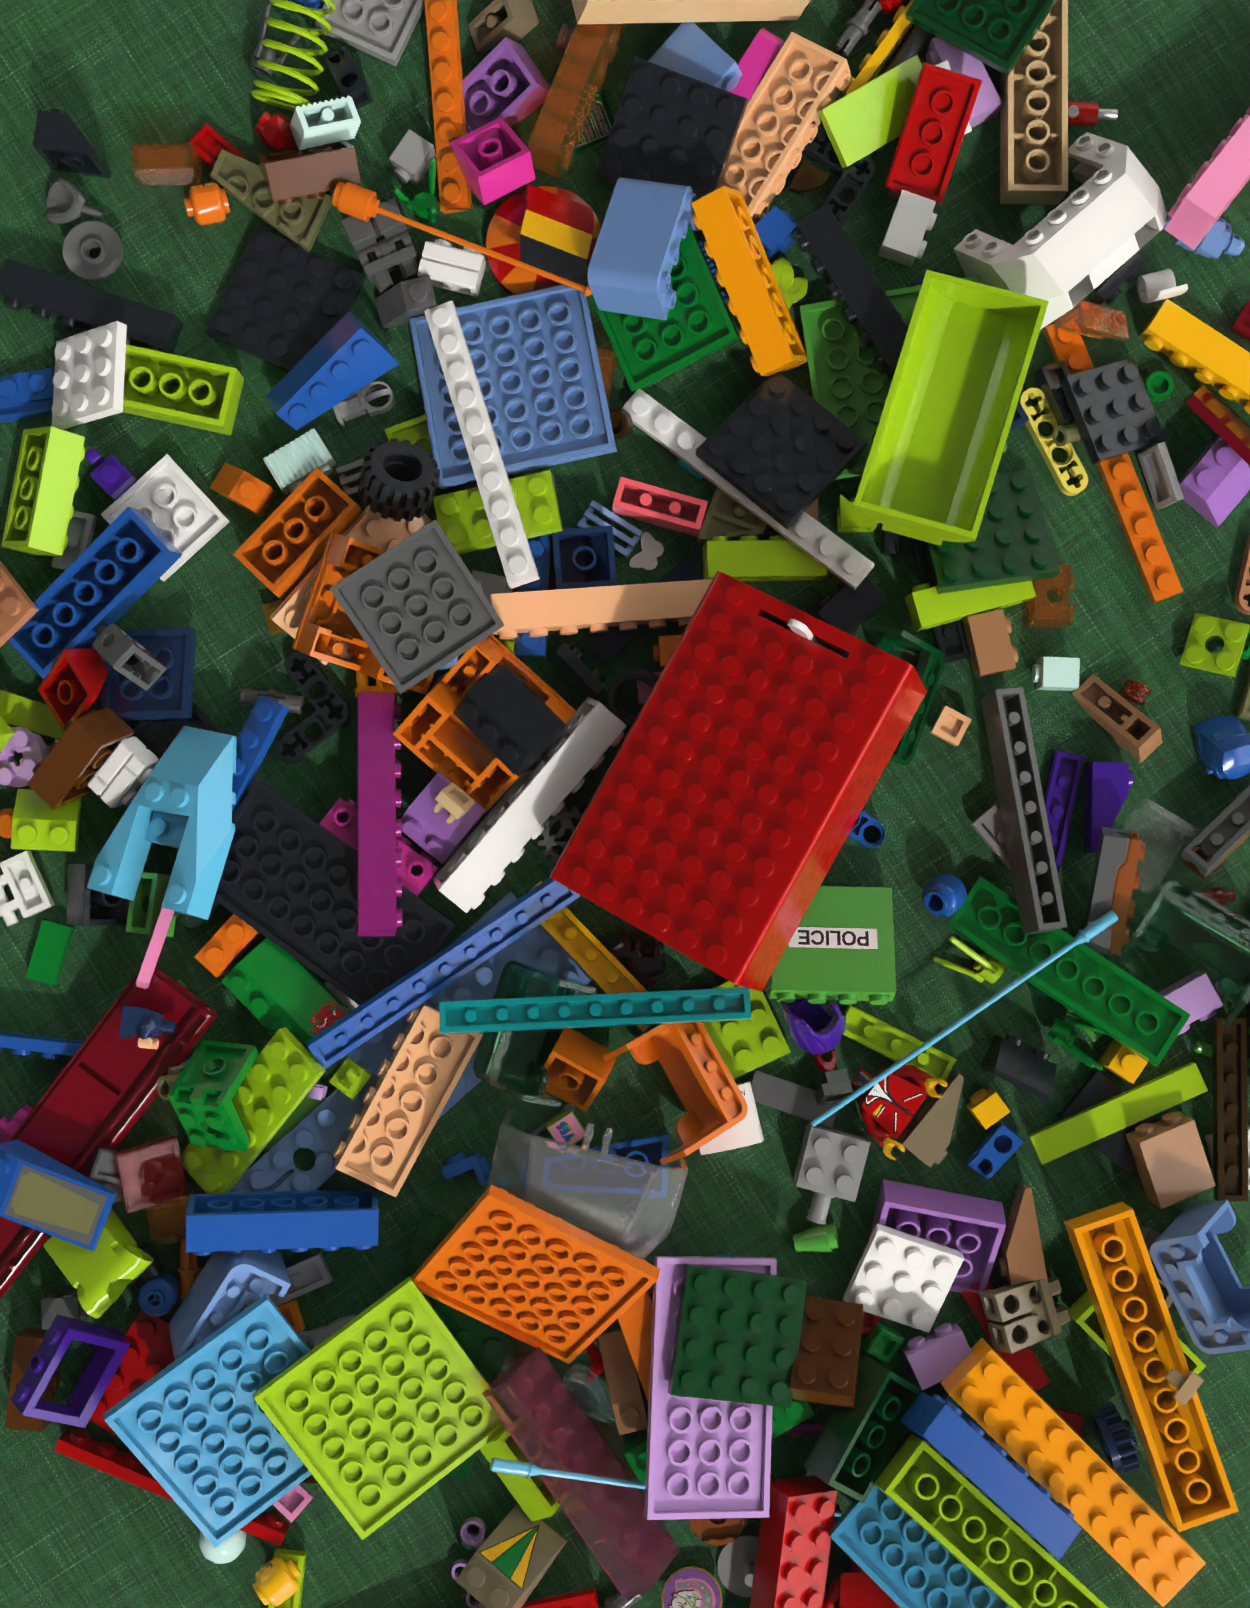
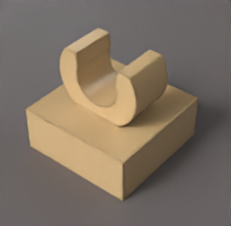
M452 782L441 790L435 798L438 804L434 807V812L438 813L444 807L450 813V817L446 820L450 824L467 813L476 802Z
M1173 1367L1165 1376V1379L1178 1388L1173 1394V1398L1183 1406L1188 1403L1204 1381L1193 1370L1185 1377Z

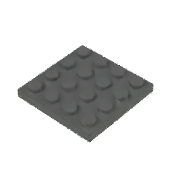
M436 519L329 588L400 694L505 626Z

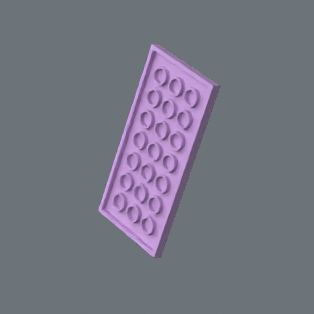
M654 1256V1266L660 1269L658 1280L653 1284L644 1517L647 1520L769 1517L773 1406L675 1396L668 1393L685 1263L776 1275L777 1259L773 1257Z

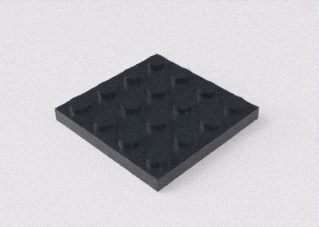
M635 57L596 178L612 185H616L617 180L622 177L690 186L692 192L696 194V200L718 189L749 100Z
M256 226L206 333L209 337L286 372H290L351 311L365 281V276L309 250L307 252L301 246Z
M778 372L770 375L696 449V456L787 530L866 448L867 441Z

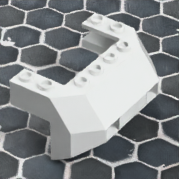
M1088 132L1080 136L1068 148V157L1081 161L1072 170V174L1076 181L1084 184L1073 191L1058 207L1050 211L1034 228L1027 231L1014 245L977 229L966 235L963 241L954 248L965 276L979 275L980 283L1048 300L1049 303L1041 329L1075 307L1163 229L1168 218L1159 186L1127 145Z

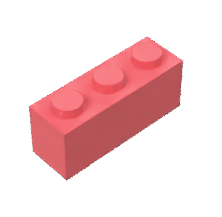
M620 477L612 505V512L698 537L708 501Z

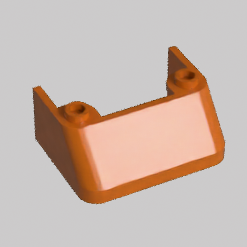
M702 1022L659 1024L603 1056L606 1062L629 1050L633 1058L642 1065H648L658 1060L687 1113L681 1116L675 1124V1134L681 1146L661 1158L660 1162L662 1165L690 1155L742 1121L747 1115L748 1107L746 1100Z

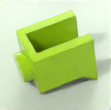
M839 494L836 499L837 533L873 532L879 522L868 518L856 508H853L855 498L847 500Z

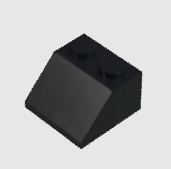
M50 109V112L38 110L33 147L52 170L111 178V171L68 113L59 109Z
M68 864L66 924L82 926L126 925L130 900L88 889L87 885L94 864Z
M1006 1034L1005 1038L995 1035L980 1067L1049 1102L1057 1067L1056 1064L1048 1061L1051 1055L1035 1047L1030 1052L1021 1047L1023 1041L1009 1034Z

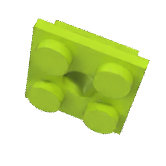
M1195 613L1180 665L1235 677L1250 624ZM1213 639H1219L1224 643V647L1220 652L1211 653L1206 649L1208 642Z

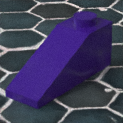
M1091 762L1085 764L1084 853H1096L1101 827H1112L1129 793V788L1133 784V772L1129 770V763Z

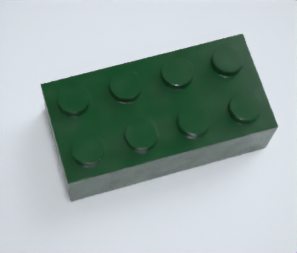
M864 1355L858 1367L854 1408L835 1407L803 1466L826 1484L864 1503L874 1485L873 1483L877 1480L905 1428L899 1422L919 1394L924 1391Z

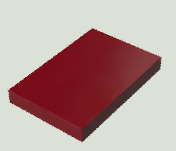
M1203 384L1186 401V404L1250 465V429Z

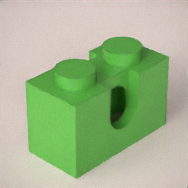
M142 872L134 901L130 900L125 932L153 935L171 875ZM150 895L148 913L143 910L142 903L145 896ZM176 916L172 918L166 935L168 937L174 936Z

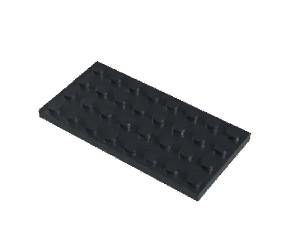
M261 780L256 782L232 815L235 832L214 900L358 1005L363 1004L433 957L457 925V923L423 898L402 885V897H396V908H402V927H397L395 936H357V851Z

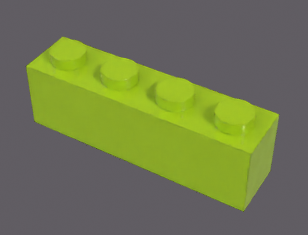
M782 535L771 536L769 540H758L757 536H742L740 541H728L727 536L710 537V541H706L702 546L703 580L713 579L717 571H721L741 582L821 581L827 576V569Z
M1032 581L942 594L937 593L936 586L930 587V583H925L913 587V592L905 597L914 632L962 620L968 616L1024 603L1036 597Z

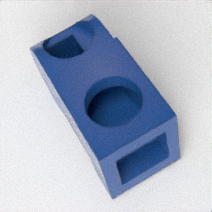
M1000 1119L991 1126V1130L980 1141V1144L972 1150L966 1160V1164L987 1180L999 1170L1024 1141L1019 1133Z

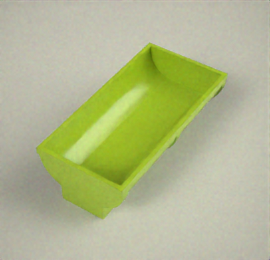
M926 270L853 508H856L868 518L882 523V530L941 546L942 541L962 543L976 541L1047 310L1048 300Z

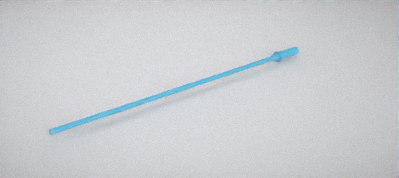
M1110 910L1083 930H1078L1079 933L1071 942L812 1120L811 1124L813 1127L1076 945L1085 942L1089 943L1090 939L1118 921L1117 915Z
M492 1458L490 1463V1471L522 1475L527 1478L535 1475H546L645 1489V1483L545 1469L532 1464L531 1461L527 1463ZM835 1510L834 1516L841 1517V1511Z

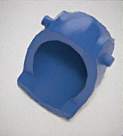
M1233 715L1218 716L1205 720L1193 727V732L1196 735L1197 752L1203 766L1206 768L1205 772L1207 775L1212 774L1219 780H1239L1250 773V736L1239 719Z

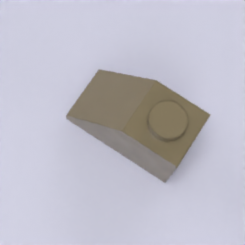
M494 0L468 24L477 52L482 53L494 49L505 37L513 41L521 40L539 24L532 0Z

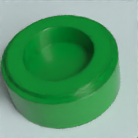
M1154 371L1143 380L1151 402H1162L1173 392L1174 381L1165 371Z

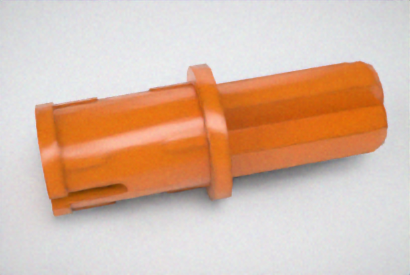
M186 1238L181 1240L180 1267L177 1268V1272L180 1273V1300L185 1298L199 1276V1272L202 1271V1266L199 1265V1256L193 1254V1252L186 1253Z

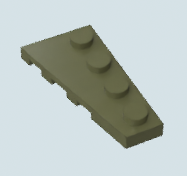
M221 150L210 174L211 180L217 183L219 187L225 188L227 193L295 244L301 246L307 252L311 251L331 207V196L325 194L322 198L308 199L307 195L295 197L296 202L279 205L278 201H272L269 198L259 165L224 150Z

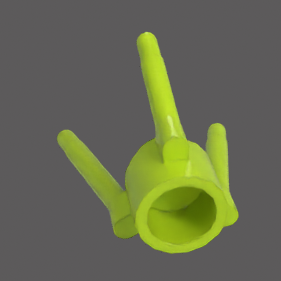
M953 936L949 938L950 942L975 960L973 968L976 971L937 956L933 957L934 962L971 976L980 983L984 979L991 984L995 983L1005 969L1003 964L988 954H977Z

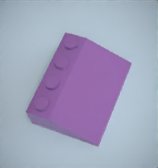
M883 1179L876 1202L870 1237L876 1224H880L963 1252L964 1260L949 1291L958 1293L968 1291L979 1294V1292L986 1289L1006 1228V1219L1002 1202ZM980 1281L979 1290L969 1289L971 1285Z

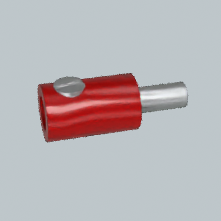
M1068 102V126H1095L1097 120H1116L1118 116L1117 109H1099L1097 102Z

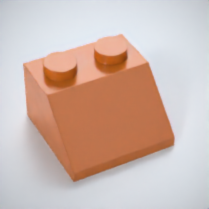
M564 1028L533 1084L586 1113L607 1080L618 1056L605 1062L603 1056L611 1052V1050L578 1031Z

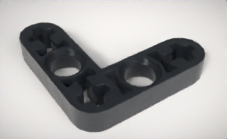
M818 126L816 142H812L811 145L807 144L802 153L840 176V179L822 207L828 204L833 212L835 206L838 209L835 217L843 226L872 181L875 164L866 155L851 164L848 169L842 168L840 162H834L829 159L828 152L834 148L826 130ZM826 141L828 142V144L825 146L823 154H821V146L823 147L824 142ZM865 166L866 172L858 176L856 174L857 168ZM841 189H849L853 193L854 199L850 202H842L838 198L837 192Z
M294 652L288 656L285 662V669L316 708V711L277 742L275 747L277 757L289 764L302 760L347 724L351 717V708L315 662L308 655L301 652ZM297 659L301 662L306 660L307 663L304 664V668L310 675L314 671L317 673V675L308 678L304 685L301 681L305 680L306 677L299 671L293 672V669L296 667L294 661ZM316 681H322L326 685V693L320 698L313 697L310 692L311 685ZM332 694L335 695V698L330 701L336 707L340 708L343 706L344 708L341 712L343 717L340 720L336 717L330 718L333 712L327 704L323 708L320 706L321 703L328 701ZM311 723H318L322 730L319 738L311 740L306 736V727ZM298 733L301 739L309 744L306 748L303 744L298 745L294 749L296 753L294 757L290 755L284 756L283 754L286 751L284 746L286 743L294 745L299 741L295 737Z

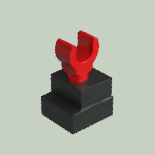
M831 1050L828 1054L829 1062L823 1061L821 1054H815L814 1064L823 1074L819 1079L820 1087L815 1092L817 1105L840 1102L853 1093L847 1070L835 1071L837 1055L834 1050Z

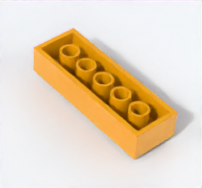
M722 186L692 202L691 204L694 209L692 213L693 221L696 227L703 231L706 239L704 248L711 259L714 258L718 268L715 271L716 278L721 287L726 288L729 299H727L729 310L733 316L737 315L741 325L738 331L744 344H748L752 352L750 361L754 370L757 373L760 372L761 376H770L778 372L783 374L808 362L807 354L742 192Z

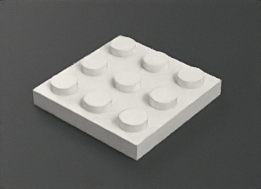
M115 321L56 341L52 427L64 430L123 412L127 325Z
M168 454L101 513L103 518L111 524L127 507L143 511L183 554L160 577L162 581H166L230 522Z
M876 1224L843 1296V1302L863 1304L865 1312L929 1333L964 1260L963 1252Z

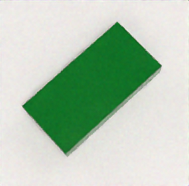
M42 919L26 978L54 986L58 985L74 927Z

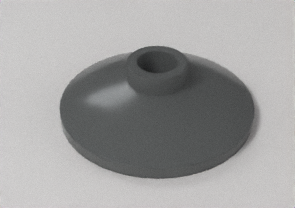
M86 221L76 225L69 231L63 243V258L67 267L76 276L85 280L97 281L107 278L116 271L123 257V246L120 237L113 228L99 221ZM100 251V255L93 259V252Z

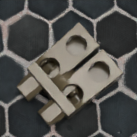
M1048 1276V1279L1013 1285L1008 1284L996 1289H987L979 1292L985 1317L988 1320H993L987 1324L994 1350L1012 1354L1051 1335L1062 1333L1061 1326L1070 1321V1316L1065 1305H1054L1052 1296L1060 1294L1062 1290L1058 1277Z

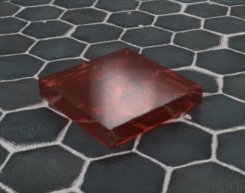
M175 1135L114 1153L124 1207L127 1213L188 1195L178 1138Z

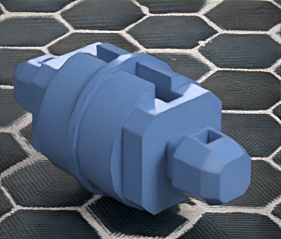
M1168 216V218H1167V220H1166V223H1165L1163 229H1165V227L1167 226V224H1168L1169 221L1171 220V218H1170L1169 216ZM1222 218L1216 221L1194 250L1175 237V244L1179 245L1180 248L1188 250L1194 255L1198 254L1218 259L1223 250L1225 254L1232 256L1240 255L1245 246V241L1235 234L1231 235V223L1226 222Z

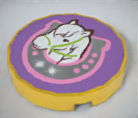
M695 1566L684 1567L671 1574L664 1584L661 1597L663 1608H722L723 1604L721 1588L715 1577L705 1569Z

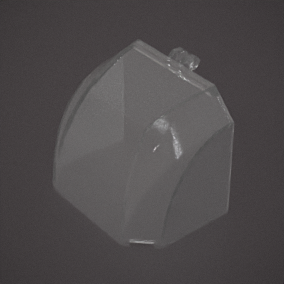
M508 1108L501 1123L487 1189L491 1184L502 1188L508 1193L532 1203L536 1207L556 1217H560L564 1221L584 1231H588L592 1235L612 1245H616L620 1249L641 1259L646 1258L667 1239L678 1210L688 1173L685 1157L675 1160L674 1167H661L608 1154L613 1129L607 1128L603 1134L601 1152L588 1149L594 1134V1124L590 1123L587 1124L582 1147L527 1134L511 1127L515 1108Z

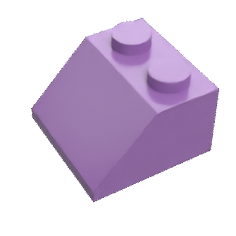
M1219 437L1208 445L1178 481L1184 496L1182 500L1216 528L1219 527L1250 490L1249 465Z
M438 772L408 807L401 818L402 832L443 865L465 841L486 810L476 802L462 817L448 824L446 820L450 817V813L444 807L438 813H435L434 807L438 804L435 800L437 795L452 782L442 773Z

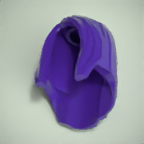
M796 999L793 1003L781 1004L782 1013L792 1039L805 1052L813 1055L822 1054L834 1049L840 1042L846 1028V1017L842 1015L837 1002L832 1001L830 1003L833 1016L829 1014L824 1003L812 1004L808 1000Z

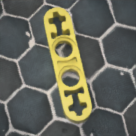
M1029 388L1019 398V403L1029 418L1025 425L1060 491L1067 496L1078 495L1088 484L1087 473L1071 443L1057 446L1053 442L1052 435L1046 437L1039 433L1038 424L1040 422H1049L1053 430L1057 427H1062V425L1058 426L1043 391L1038 388ZM1028 396L1031 400H1038L1035 409L1033 406H1026L1025 403L1028 400ZM1042 411L1045 412L1044 415H1041V416L1038 417L1035 421H1033L1032 418H1033L1037 413H1038V415H1039ZM1058 447L1065 450L1067 454L1065 462L1058 463L1052 458V450ZM1071 463L1073 467H1071V468L1068 470V472H1067V470H1065V471L1061 474L1060 470H1061V469H1064L1066 466H1068V465ZM1070 476L1072 478L1078 477L1079 482L1076 484V487L1074 485L1068 486L1066 481L1070 479Z

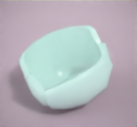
M238 1530L215 1548L200 1531L199 1547L206 1559L216 1564L229 1563L235 1560L245 1548L247 1532Z

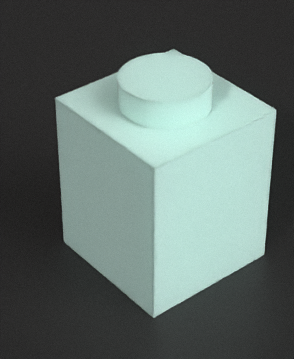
M1042 657L1036 660L1031 673L1032 682H1036V690L1073 691L1078 689L1080 658Z

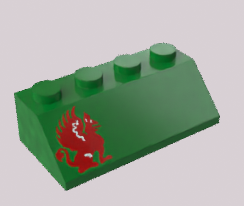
M268 938L263 940L245 956L221 981L273 1036L280 1028L286 1027L314 1058L315 1056L307 1047L306 1041L351 1012L308 967Z

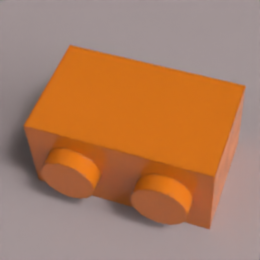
M233 914L194 958L216 978L224 976L262 934Z

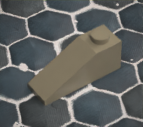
M954 1070L946 1080L947 1087L940 1086L936 1091L937 1094L943 1097H931L897 1139L906 1149L930 1168L934 1163L938 1165L948 1153L946 1148L950 1144L964 1077Z

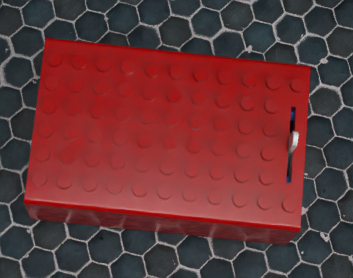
M717 571L549 877L730 982L762 992L927 693L924 684L914 666L721 571Z

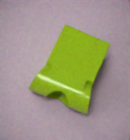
M112 1207L95 1250H88L54 1236L43 1245L70 1284L77 1289L78 1300L87 1314L96 1319L100 1318L119 1298L127 1285L135 1281L153 1262V1258L148 1253L137 1247L138 1244Z

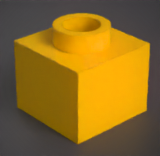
M983 1088L975 1092L970 1097L971 1102L966 1105L978 1124L984 1129H988L1010 1112L997 1092L991 1088L987 1090Z

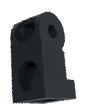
M345 47L323 57L341 96L347 98L349 95L352 97L356 110L373 101L364 78Z

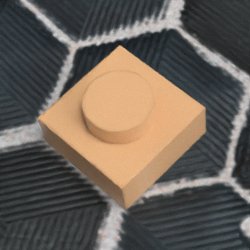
M945 705L929 733L954 746H958L972 719Z

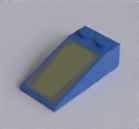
M20 1140L0 1144V1217L88 1250H95L117 1193Z

